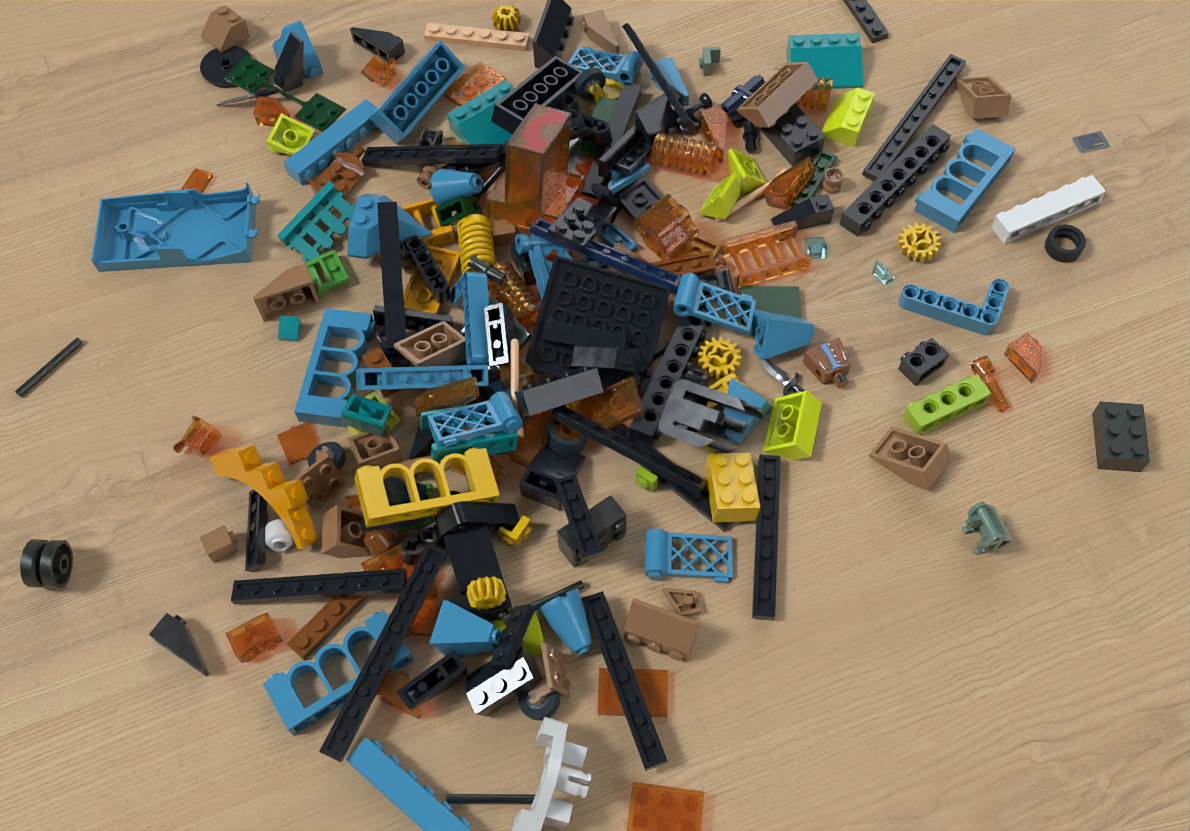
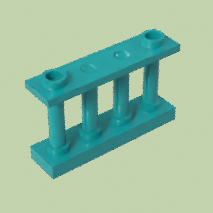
M464 406L421 413L420 428L421 430H431L435 441L431 448V459L439 464L445 456L450 454L464 455L465 451L471 448H486L488 455L516 450L517 432L506 433L503 430L497 431V433L484 434L457 441V444L446 447L444 445L439 446L427 416ZM487 409L480 410L478 413L485 414ZM465 415L457 416V418L465 419L466 417ZM472 418L470 421L478 423L480 419ZM440 420L435 423L444 424L446 421ZM451 423V427L457 428L459 424Z

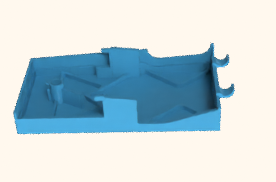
M246 183L244 189L216 193H201L196 189L102 198L100 200L91 261L98 272L251 262L253 238L257 237L258 227L254 229L256 204L260 202V193L258 196H254L249 183Z

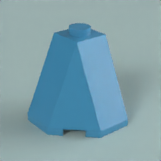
M302 21L284 26L281 31L282 35L272 45L277 60L281 55L290 32H294L304 41L303 77L310 79L323 74L320 60Z
M754 310L751 325V335L755 336L756 345L753 346L754 354L761 359H768L808 345L814 336V324L802 318Z
M731 378L727 394L760 408L765 417L772 409V406L765 399ZM725 407L724 413L726 416L745 422L746 426L743 434L726 428L723 438L733 445L735 442L741 445L762 419Z

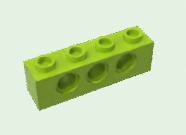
M978 374L972 377L967 376L955 385L949 384L938 393L932 392L918 402L916 400L910 402L906 406L903 418L912 431L920 435L987 404L992 393Z

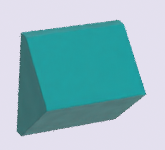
M352 394L342 410L341 421L344 425L383 436L393 406Z

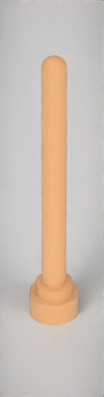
M785 168L779 170L774 179L738 200L728 215L773 187L790 182L791 175L789 171ZM715 218L716 221L722 220L721 218Z
M512 339L511 401L519 413V406L515 392L519 391V341ZM522 427L517 431L518 438L524 437Z

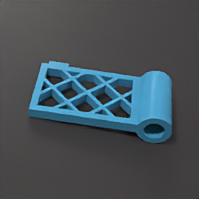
M578 47L568 63L581 71L597 66L605 77L615 78L623 85L624 82H633L644 60L637 51L624 55L593 50L589 47Z
M686 273L680 278L673 311L678 316L688 317L691 315L748 335L751 329L756 300H753L752 296L743 293L738 295L701 282L695 274ZM702 290L709 291L712 297L706 299ZM721 297L728 298L731 303L725 305ZM716 300L720 307L713 309L709 302ZM739 304L749 305L750 308L747 311H743ZM705 305L709 312L698 311V307ZM735 307L739 314L733 316L728 309ZM723 311L728 318L722 319L717 313ZM742 317V319L746 323V327L739 325L736 319Z
M505 392L495 393L488 401L427 416L439 446L444 445L445 447L457 444V441L500 430L506 433H515L522 427L523 423L509 395ZM487 409L485 414L478 413L480 410ZM465 415L466 417L465 419L457 418V416ZM472 418L480 419L478 423L470 421ZM440 420L446 421L444 424L435 423ZM486 421L494 423L488 426L483 425ZM451 423L459 424L457 428L450 427ZM465 426L473 428L468 431L463 430ZM444 432L452 433L449 436H441Z
M649 529L645 532L644 573L651 580H661L664 576L712 578L716 583H728V580L733 578L732 536L671 533L662 529ZM672 539L681 540L685 546L677 551L672 546ZM695 541H702L707 547L699 553L692 544ZM717 542L727 543V550L723 554L714 547ZM687 548L696 555L690 562L681 555ZM709 549L718 557L711 564L702 556ZM676 558L685 565L681 570L671 569V562ZM700 559L707 568L703 571H697L692 564ZM721 560L727 566V573L718 572L713 566Z

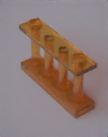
M795 220L722 241L721 253L723 257L732 256L740 272L737 276V288H740V286H751L754 283L810 268L812 254L802 256L794 240L798 227ZM787 241L795 258L784 261L776 243ZM769 246L776 263L766 266L758 248ZM751 251L758 268L747 271L740 253Z

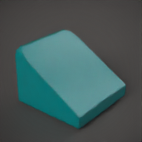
M280 316L278 340L298 342L302 328L299 317Z

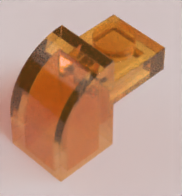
M376 54L366 64L361 73L372 83L386 87L397 76L394 67L398 62L392 57L386 63Z
M519 360V389L522 390V385L529 383L535 385V377L532 368L527 363ZM510 362L499 365L503 390L511 389Z

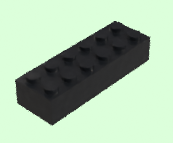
M555 55L494 104L491 122L517 138L522 137L527 124L531 120L549 113L547 109H552L564 95L576 94L574 84L577 77L583 71Z

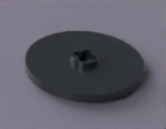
M233 46L222 53L215 48L203 57L200 63V71L203 78L210 84L232 86L235 84L225 80L224 77L246 55L251 58L252 56L247 50L238 46Z

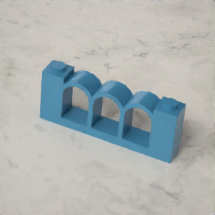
M977 128L971 134L968 133L957 158L947 163L943 175L935 178L931 188L928 187L923 193L920 192L915 199V203H917L915 212L953 233L1005 169L1016 149ZM965 157L975 158L991 168L987 171L968 161ZM952 174H961L978 183V185L974 188L957 179ZM938 190L949 191L965 201L960 205L940 194Z
M325 308L294 411L299 422L347 428V425L342 424L341 413L351 395L355 394L351 385L356 383V370L361 368L358 361L368 351L366 340L371 341L372 334L376 332L377 324L374 322L372 314ZM332 336L359 340V343L351 349L329 347ZM325 360L353 364L352 368L344 373L322 371ZM318 384L346 388L345 393L337 398L315 396Z
M488 365L360 368L356 370L357 391L488 386Z
M384 610L371 614L368 620L364 621L366 626H359L350 630L343 640V645L328 644L321 648L315 657L314 663L311 661L298 662L289 669L287 675L284 672L275 673L263 683L285 726L293 736L345 703L361 672L353 659L352 647L362 638H370L375 642L377 641L389 618ZM404 642L386 677L414 660ZM342 655L349 660L358 676L333 690L325 676L324 665L330 657ZM314 672L319 675L329 694L305 708L297 694L296 682L302 674Z

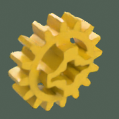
M915 222L914 227L908 224L906 229L902 228L897 240L899 241L897 246L901 248V254L907 253L906 258L912 256L913 261L920 258L921 262H924L925 257L931 260L932 255H937L941 246V237L937 236L938 231H931L932 226L926 228L925 223L918 226V223Z
M712 337L711 343L706 340L704 346L699 348L697 356L698 366H702L705 372L708 371L709 377L713 374L716 375V379H719L720 375L725 377L728 373L735 372V369L739 370L742 356H740L741 350L736 349V343L731 345L729 338L723 341V337H720L716 341Z

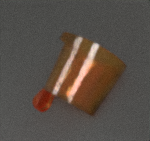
M193 415L191 417L193 420L182 439L173 446V450L180 453L186 446L197 455L203 457L222 437V434L206 421Z

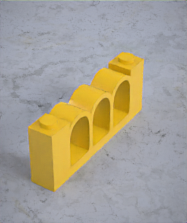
M471 448L465 451L464 455H447L440 464L432 459H420L414 462L410 469L401 464H390L380 471L379 466L372 467L371 465H366L356 470L354 478L366 528L437 515L449 505L459 501L496 503L500 496L486 448ZM456 467L462 470L466 476L470 492L450 495L444 469ZM418 472L430 473L436 480L440 498L420 501L414 475ZM389 477L400 478L407 487L411 503L389 506L383 481Z

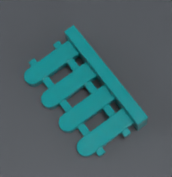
M328 181L277 234V237L291 250L296 248L304 255L302 259L307 262L320 256L317 251L321 247L331 249L334 246V242L330 238L334 233L339 236L346 234L347 228L344 223L347 219L351 221L356 204L351 206L343 199L344 194L338 193L335 185ZM333 207L343 214L339 220L329 212ZM320 221L330 228L326 233L316 226ZM307 234L317 242L313 247L303 240Z

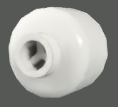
M282 519L273 520L265 527V542L270 549L281 552L292 546L294 540Z

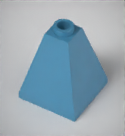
M443 600L430 644L444 656L454 650L459 658L495 649L496 644L501 639V631L492 623L447 600Z

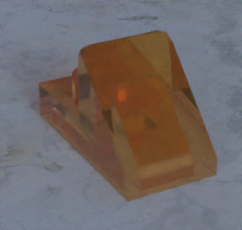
M402 544L362 562L361 565L364 571L401 569L404 563L401 559Z

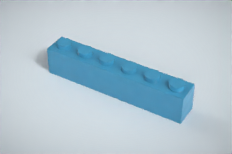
M367 99L362 101L285 160L283 163L287 174L300 185L310 181L334 160V152L345 153L378 127L369 118L377 107Z
M365 737L346 758L353 768L423 831H471L469 828L472 825L464 817L460 816L459 819L452 814L454 809L446 801L443 800L441 803L434 798L436 793L427 785L424 787L417 783L419 778L411 770L408 769L406 772L399 767L402 763L394 755L391 754L388 757L382 751L385 748L377 740L374 739L371 742Z

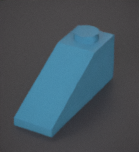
M672 57L654 61L675 95L682 96L688 105L689 94ZM649 70V76L651 81L654 80L656 87L663 92L655 77Z

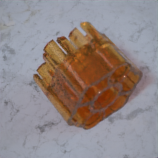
M666 194L652 207L638 216L634 222V226L645 245L661 260L670 259L700 234L698 229L693 230L696 225L690 221L691 216L688 215V210L681 204H678L674 198L669 200L671 198L670 194Z

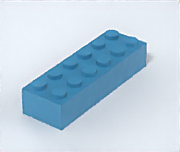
M441 40L438 41L426 52L369 118L396 144L405 138L466 66Z

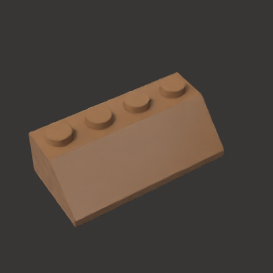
M808 62L785 63L737 108V111L757 127L770 128L776 124V120L780 116L785 115L793 104L801 100V96L813 88L818 79Z

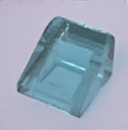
M824 237L804 239L808 259L827 257V243Z
M876 260L872 273L885 286L895 280V277L879 260Z

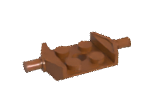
M359 146L352 154L334 152V160L315 182L313 180L309 181L314 193L317 194L330 181L335 185L338 193L344 194V199L366 173L365 167L359 160L362 154L365 153V149ZM343 179L342 182L335 183L336 180Z

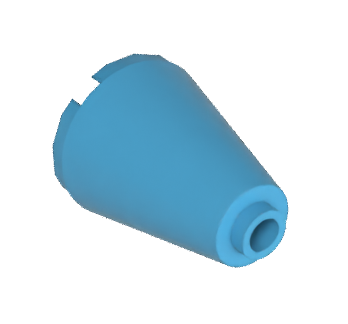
M441 169L433 173L430 179V183H432L430 193L438 206L460 196L471 197L479 193L483 187V181L476 173Z
M579 589L567 592V595L558 596L540 607L539 612L572 653L577 652L578 655H581L591 650L589 645L593 642Z

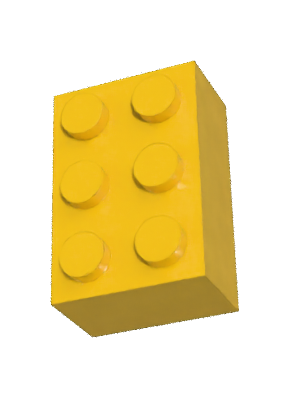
M750 453L708 454L704 470L706 480L708 481L707 489L713 522L756 521L760 510V503Z

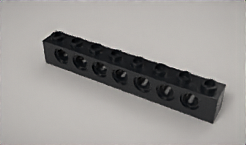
M932 124L842 213L839 225L857 237L863 231H868L872 222L879 220L883 211L886 208L889 209L897 197L900 198L905 193L908 186L911 187L916 182L917 177L923 175L927 171L928 166L934 164L938 160L941 153L944 154L948 150L951 135Z
M705 305L698 307V311L709 312ZM691 315L681 317L629 426V438L645 442L651 446L655 439L659 440L661 435L659 421L671 389L677 380L684 379L685 373L687 374L688 370H691L693 364L691 360L697 357L700 348L698 345L700 342H704L707 335L705 330L707 327H711L712 322Z

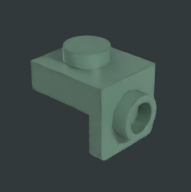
M720 47L703 48L702 58H699V68L703 69V76L711 75V63L720 62Z

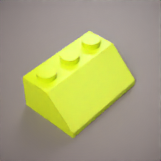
M856 88L838 95L821 131L825 138L855 147L871 111L875 93Z
M807 390L775 398L763 452L791 460L811 457L822 402Z

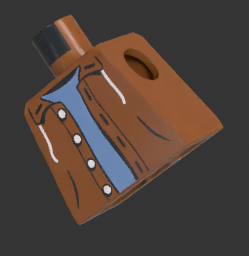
M839 337L805 351L803 363L821 384L834 381L838 388L848 384L845 376L848 374L851 365Z

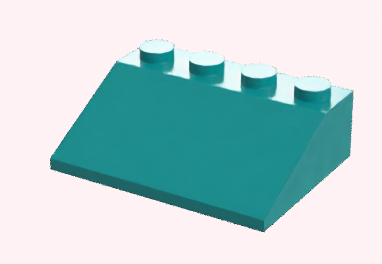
M860 33L788 35L786 49L788 63H809L818 79L811 90L863 88Z
M505 80L449 112L447 116L451 131L464 145L506 143L514 135L492 123L491 120L494 104L512 91L514 87Z

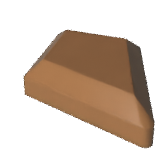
M662 588L663 594L677 614L685 617L701 613L696 590Z

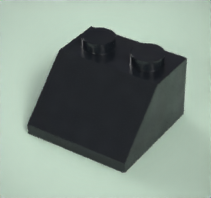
M664 93L635 111V126L640 127L639 140L653 146L658 145L662 140L674 135L677 131V117Z

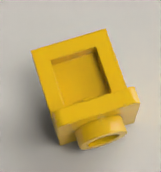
M523 515L512 532L500 527L498 530L500 540L507 546L513 545L518 548L523 540H527L532 533L531 519Z

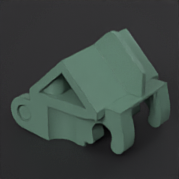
M979 502L967 512L968 519L965 521L966 526H963L962 530L965 534L979 531L982 537L977 543V547L973 548L976 555L989 550L994 552L1013 541L1006 529L1007 524L1003 523L994 506L985 504V502Z

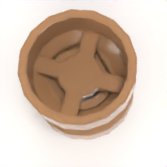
M426 164L423 168V173H420L416 179L417 183L426 190H432L430 179L433 173L440 169L433 164Z
M835 167L826 170L822 185L825 192L836 194L840 191L844 177L842 170Z

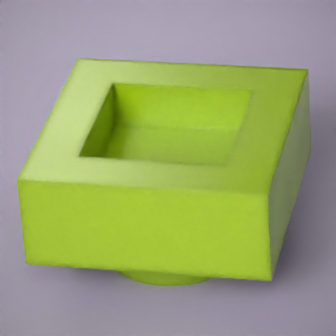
M641 466L635 472L637 485L644 490L648 489L653 492L658 486V477Z

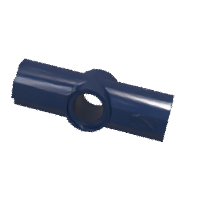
M761 75L754 76L743 86H736L731 96L719 107L722 115L728 118L738 112L737 108L765 83L764 78Z

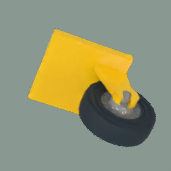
M596 67L583 71L577 77L574 84L575 91L581 98H592L596 104L600 96L617 100L623 87L617 79L605 77L603 72Z

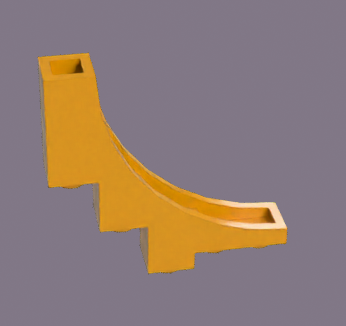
M255 444L226 449L210 457L217 477H230L245 483L258 492L273 507L289 530L298 549H303L319 540L305 505L308 496L301 479L285 481L278 462L262 464Z

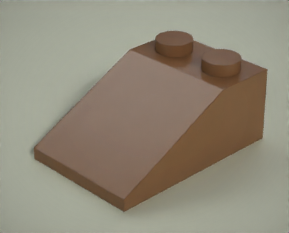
M991 76L956 78V85L965 111L973 120H983V118L1000 119L1001 117L1008 116L1011 94Z
M306 263L285 270L253 297L264 322L321 304Z
M445 321L394 344V348L417 367L455 366L467 360L465 337Z
M892 426L869 454L871 459L908 483L927 490L931 488L951 461L947 443Z

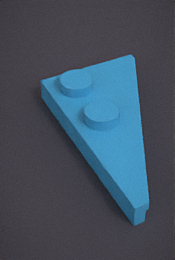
M644 162L630 177L613 171L607 188L613 194L648 173L650 165Z

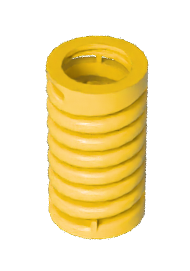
M472 214L461 218L457 223L462 275L465 271L477 272L473 268L468 267V262L472 263L469 259L473 255L486 263L493 264L496 269L492 228L489 218L479 214ZM487 278V284L493 282L492 280Z

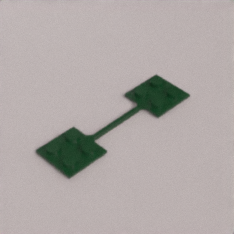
M248 55L224 77L225 80L251 94L262 85L268 88L275 87L267 82V79L275 72L274 69ZM278 88L279 94L302 106L295 115V118L321 132L325 131L345 110L341 105L318 93L309 101L304 102Z

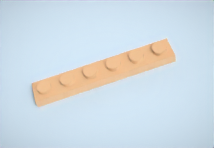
M428 23L424 39L426 41L438 42L441 40L445 43L526 51L529 33Z

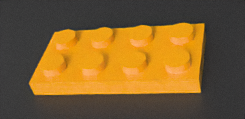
M427 245L450 287L460 262V252ZM415 267L403 294L404 309L439 314L443 303H437L433 299Z

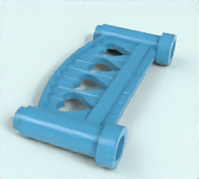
M517 234L515 239L517 252L519 254H529L542 300L553 264L544 258L551 252H557L561 257L573 259L567 249L561 245L536 235Z

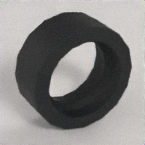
M1058 225L1049 232L1044 247L1046 253L1054 260L1064 263L1072 262L1081 255L1086 245V238L1080 229L1072 225ZM1057 237L1068 238L1075 244L1076 249H1063L1055 243L1054 239Z

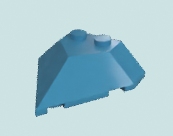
M366 193L358 197L348 230V257L369 259L374 257L373 254L380 252L377 202H393L386 195ZM397 205L400 241L414 235L425 236V238L432 236L428 229Z

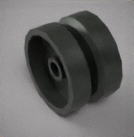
M31 539L27 542L20 562V573L23 583L27 587L40 588L46 586L47 588H63L70 579L73 567V554L70 544L66 540L48 541Z

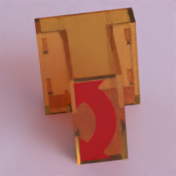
M534 104L506 144L505 172L486 198L487 218L530 229L537 217L554 223L578 197L582 198L581 191L585 183V176L568 172L570 112Z

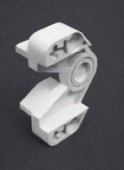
M544 717L535 741V745L546 748L540 784L530 810L521 809L514 819L511 831H541L542 825L562 830L569 824L573 804L552 798L553 791L557 790L574 796L579 795L581 798L586 797L589 787L583 785H587L591 781V774H584L580 770L583 767L588 748L565 741L568 723Z

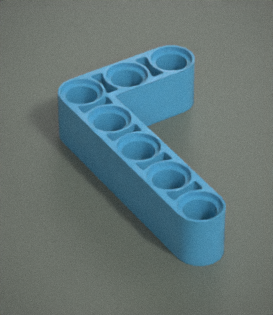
M465 271L451 290L450 302L452 306H462L464 308L467 364L490 366L484 307L489 306L487 275L485 273Z
M1003 279L993 280L982 307L913 284H907L903 287L898 303L905 310L986 336L992 334L997 325L1009 290V284Z

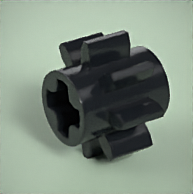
M696 367L694 371L688 370L685 380L706 387L709 376L704 374V369Z

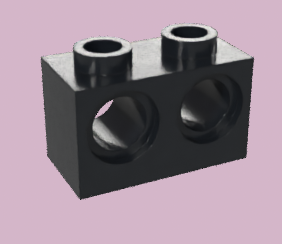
M930 338L926 342H920L911 353L909 351L900 358L901 363L898 370L916 386L945 365L949 353L933 338Z

